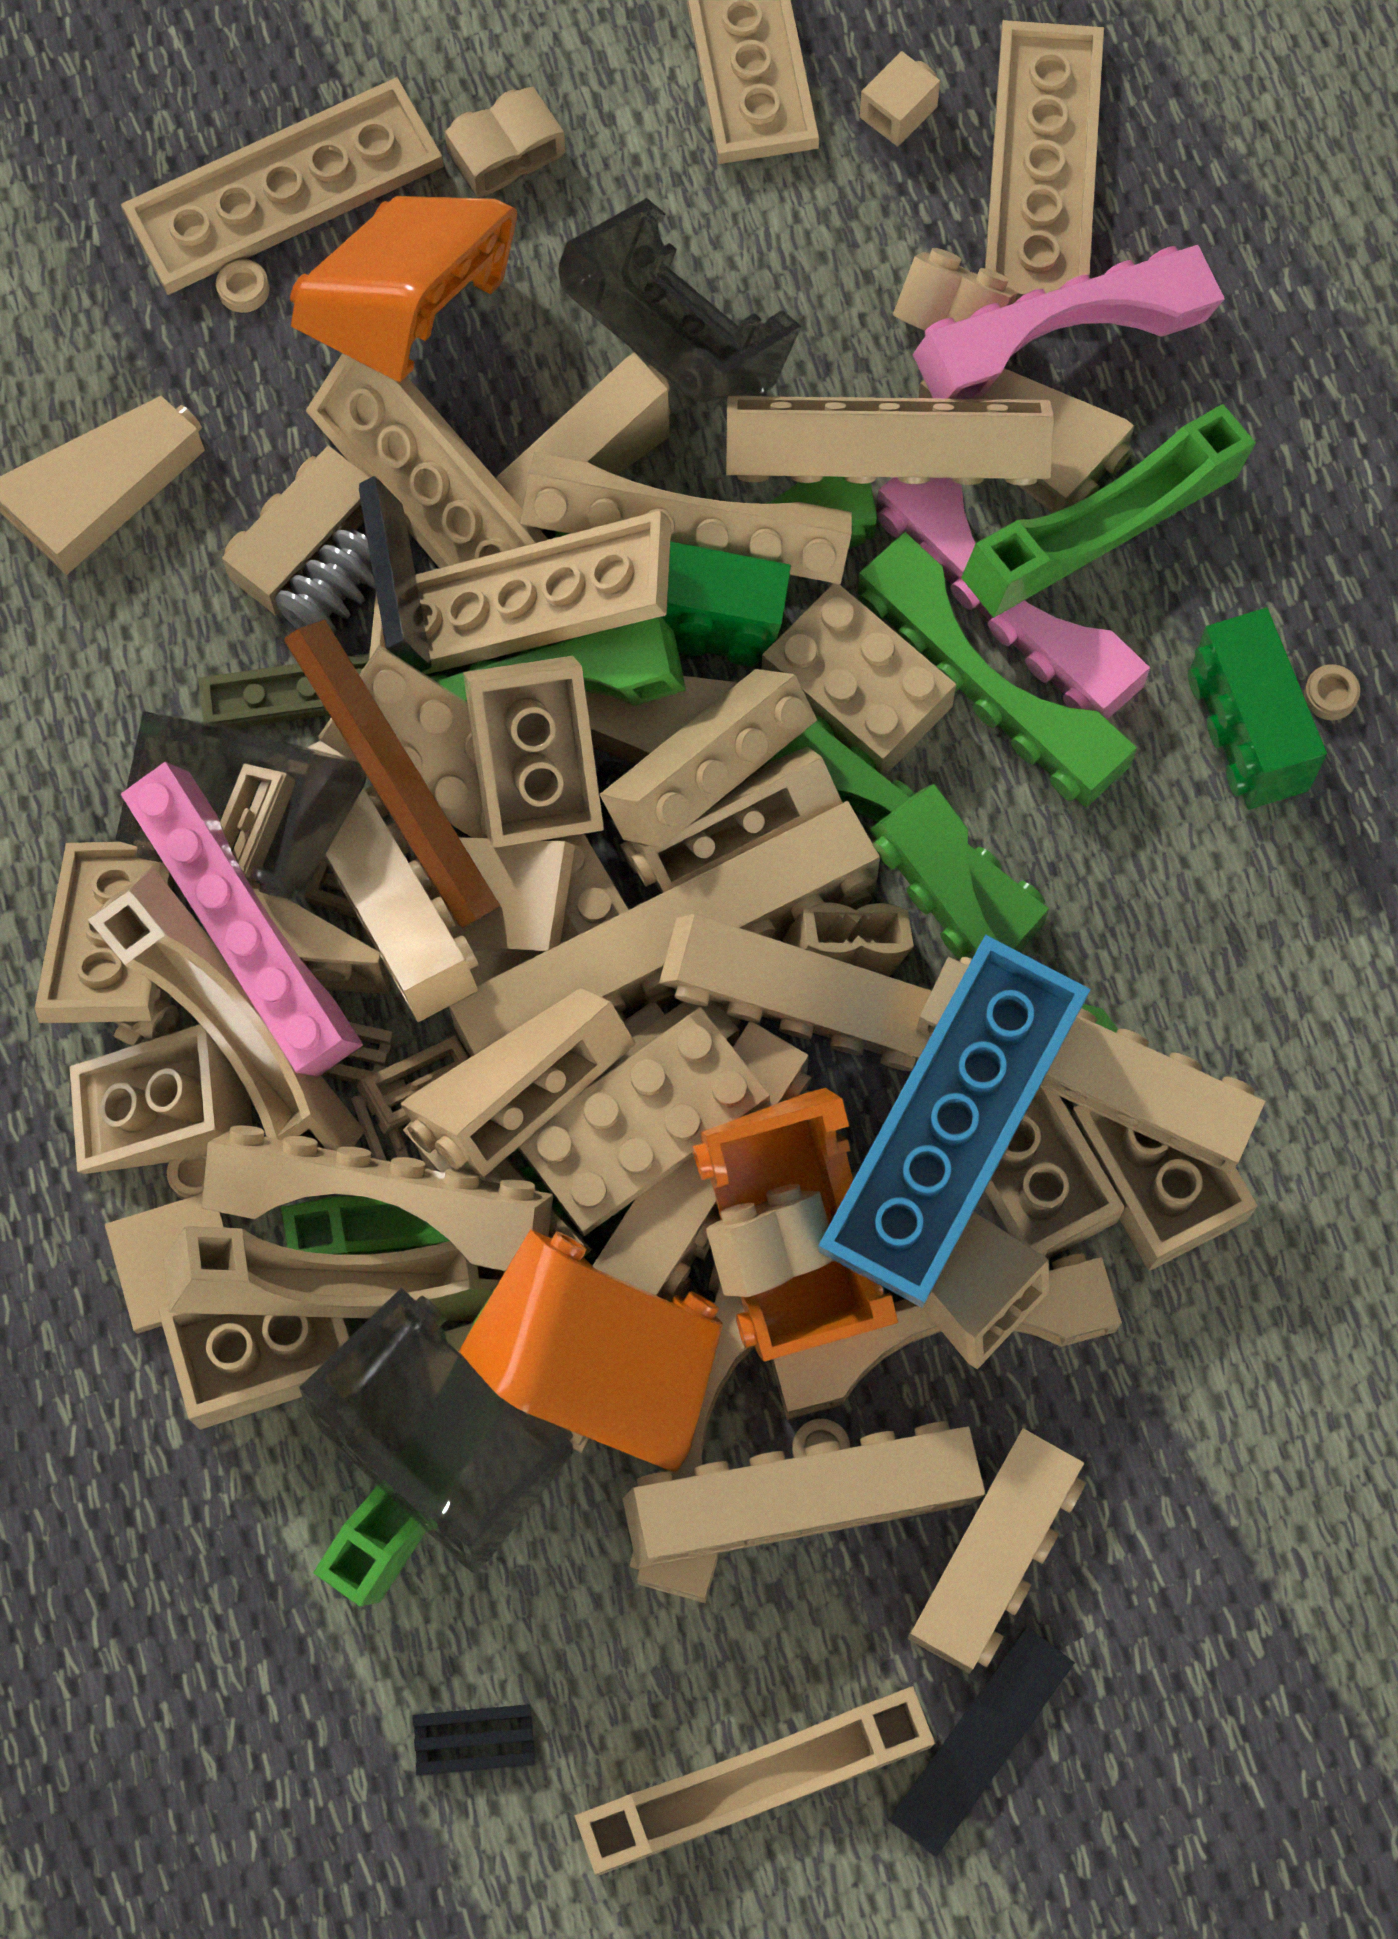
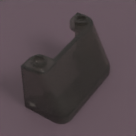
M648 198L566 242L558 268L560 284L563 290L688 397L698 402L727 401L728 396H761L771 390L776 384L802 326L783 310L771 316L764 323L761 322L762 319L755 313L742 320L740 326L734 323L670 269L677 248L671 243L664 246L659 235L658 224L663 222L666 213Z
M143 711L126 790L159 765L168 762L190 772L217 814L219 821H221L244 764L287 773L296 780L293 792L263 866L252 867L250 878L261 882L259 892L292 899L294 889L306 890L362 792L367 775L358 760L224 726ZM260 780V782H259V784H258V787H257V789H256V791H255V794H254V796H253V799H252V801H251V804H250V806H249V809H250V807H251V805H252V802H253V800H254V797H255V795H256V793H257V790H258V788H259V785H260V783H261V780ZM123 801L115 840L137 846L136 857L163 863L126 802ZM240 829V831H239V833H238V836H237V838H236V841H235V843H234L233 848H232L231 851H233V849H234V847H235V844H236V842H237V839H238V837H239V834H240V832H241V829Z
M400 1288L299 1389L308 1414L320 1431L457 1561L476 1574L495 1554L572 1456L574 1451L570 1440L573 1438V1434L568 1429L533 1415H527L524 1411L519 1410L498 1396L469 1362L447 1342L446 1335L440 1327L446 1319L440 1310L426 1297L420 1296L415 1300L404 1289Z

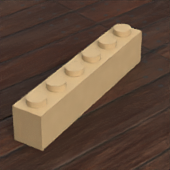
M728 396L726 475H737L739 480L745 482H762L768 480L769 476H791V479L796 482L814 483L821 481L823 476L844 477L848 482L859 484L874 482L876 477H898L899 481L907 484H923L930 481V478H951L953 482L958 484L974 485L983 482L984 478H1005L1006 482L1013 485L1035 484L1037 479H1051L1054 414L1051 401L1041 399Z
M318 741L275 763L277 771L287 773L297 780L290 799L374 947L380 953L383 963L417 1022L476 993L478 988L470 969L478 966V962L471 947L463 935L456 939H453L449 929L455 927V923L440 896L433 900H430L426 891L433 887L423 866L418 859L408 863L404 854L411 851L396 822L386 826L382 817L389 814L373 785L367 789L363 787L361 781L367 779L363 768L322 741Z
M695 913L676 918L659 984L676 989L675 998L700 1006H708L709 1000L728 1005L727 1014L734 1018L759 1023L762 1016L780 1022L779 1031L804 1039H811L812 1034L815 1033L831 1038L830 1047L835 1050L854 1055H863V1051L866 1049L881 1054L880 1063L904 1071L913 1070L914 1065H916L930 1039V1036L917 1031L916 1028L931 990Z
M951 957L947 958L919 1017L917 1031L931 1037L972 960L971 958L962 957L960 962ZM1081 1008L1040 1087L1230 1174L1240 1161L1266 1101L1254 1096V1088L1241 1080L1223 1077L1221 1081L1201 1072L1202 1065L1188 1056L1170 1053L1168 1057L1148 1048L1149 1041L1133 1031L1118 1029L1115 1033L1096 1024L1097 1018Z
M941 1421L915 1428L916 1436L895 1439L894 1431H885L862 1437L860 1439L861 1446L840 1449L839 1441H830L807 1447L805 1449L806 1456L785 1460L783 1451H775L750 1458L751 1466L729 1470L728 1462L720 1461L694 1468L693 1477L673 1480L671 1472H658L642 1476L637 1479L638 1487H633L622 1498L636 1566L641 1568L971 1505L986 1494L970 1428L967 1426L950 1430L948 1421Z

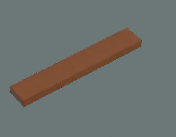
M324 619L298 628L285 637V643L458 925L464 928L500 907L501 905L326 620Z

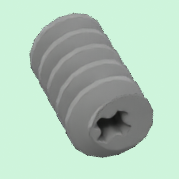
M350 529L349 532L338 530L332 537L334 546L324 545L318 551L321 562L310 560L304 566L306 577L295 575L289 582L292 593L281 590L277 594L275 600L280 612L295 628L298 629L325 619L332 632L335 633L337 630L329 616L334 613L346 620L351 616L343 601L348 598L360 605L365 601L358 588L360 583L374 590L376 589L368 541L365 535L354 529Z

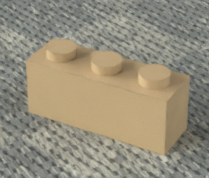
M329 445L317 457L312 456L308 458L297 471L295 481L282 494L277 493L265 503L261 510L260 518L246 532L241 531L229 541L222 557L229 579L270 612L277 615L280 612L275 600L277 594L281 590L292 593L289 582L295 575L306 577L304 566L310 560L321 562L318 551L324 545L334 546L332 537L338 530L349 532L350 529L357 530L362 525L364 518L358 488L359 483L370 477Z

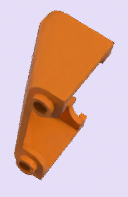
M396 196L389 202H382L372 218L312 270L309 275L304 273L297 279L290 295V301L294 303L291 327L400 383L414 368L415 361L409 359L413 342L416 338L426 341L431 336L435 315L470 281H473V286L489 294H492L503 282L517 221L516 208L498 199Z
M827 1088L815 1090L700 1133L702 1144L692 1147L693 1155L701 1180L709 1178L711 1180L721 1220L720 1212L726 1208L742 1203H754L757 1206L767 1201L766 1192L788 1184H799L801 1191H820L830 1225L853 1182L846 1153L851 1151L848 1139L841 1134L838 1135L836 1132L842 1130V1128L849 1127L843 1100L840 1096ZM832 1261L808 1273L795 1276L768 1291L750 1297H741L744 1312L736 1314V1322L744 1347L755 1346L758 1355L763 1361L898 1323L892 1295L890 1293L883 1295L881 1285L836 1261Z
M530 1229L459 1352L498 1396L519 1410L673 1472L678 1471L691 1449L723 1327L721 1320L716 1317L719 1307L702 1295L689 1291L686 1298L674 1295L669 1302L595 1269L583 1258L587 1249L573 1238L556 1232L551 1239Z

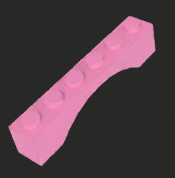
M1199 245L1179 251L1176 246H1171L1158 251L1148 261L1134 265L1132 260H1127L1111 267L1104 275L1092 279L1087 274L1077 276L1063 284L1060 289L1045 293L1044 289H1036L1020 297L1016 303L1002 308L998 303H993L980 308L970 318L955 322L953 318L940 320L925 330L926 336L913 353V357L933 398L975 399L987 393L1014 353L1030 341L1051 331L1079 324L1111 323L1138 328L1163 337L1207 321L1225 298Z
M893 477L878 490L876 511L878 512L877 518L882 527L895 538L906 532L942 565L944 577L952 584L950 588L958 602L969 610L975 607L989 620L988 627L994 637L1005 646L1013 644L1026 656L1025 663L1031 673L1041 682L1047 683L1050 680L1064 694L1063 701L1067 707L1098 711L1108 719L1144 687L1150 667L1111 630L1084 627L1055 618L1025 600L995 618L991 616L961 578L976 544L964 511L961 484L953 482L951 478H930V481L923 484H907L899 481L898 477Z
M164 762L122 792V798L295 1072L319 1077L363 1046L334 998L300 959L258 899L231 851L217 814L190 772Z

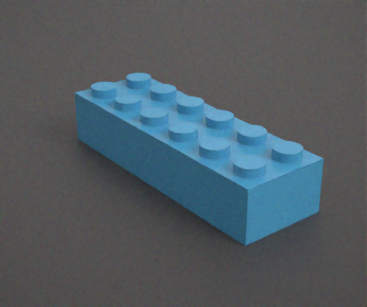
M985 934L819 1243V1253L923 1308L1091 989Z

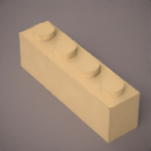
M755 669L601 792L600 796L623 840L662 848L815 723L817 718L795 674Z
M1022 1428L908 1637L909 1640L968 1674L971 1673L977 1662L988 1667L1004 1637L994 1631L1005 1610L1014 1616L1016 1615L1032 1585L1022 1579L1032 1559L1041 1564L1044 1563L1059 1535L1058 1532L1050 1528L1060 1508L1068 1513L1072 1511L1086 1485L1085 1481L1077 1477L1084 1462Z

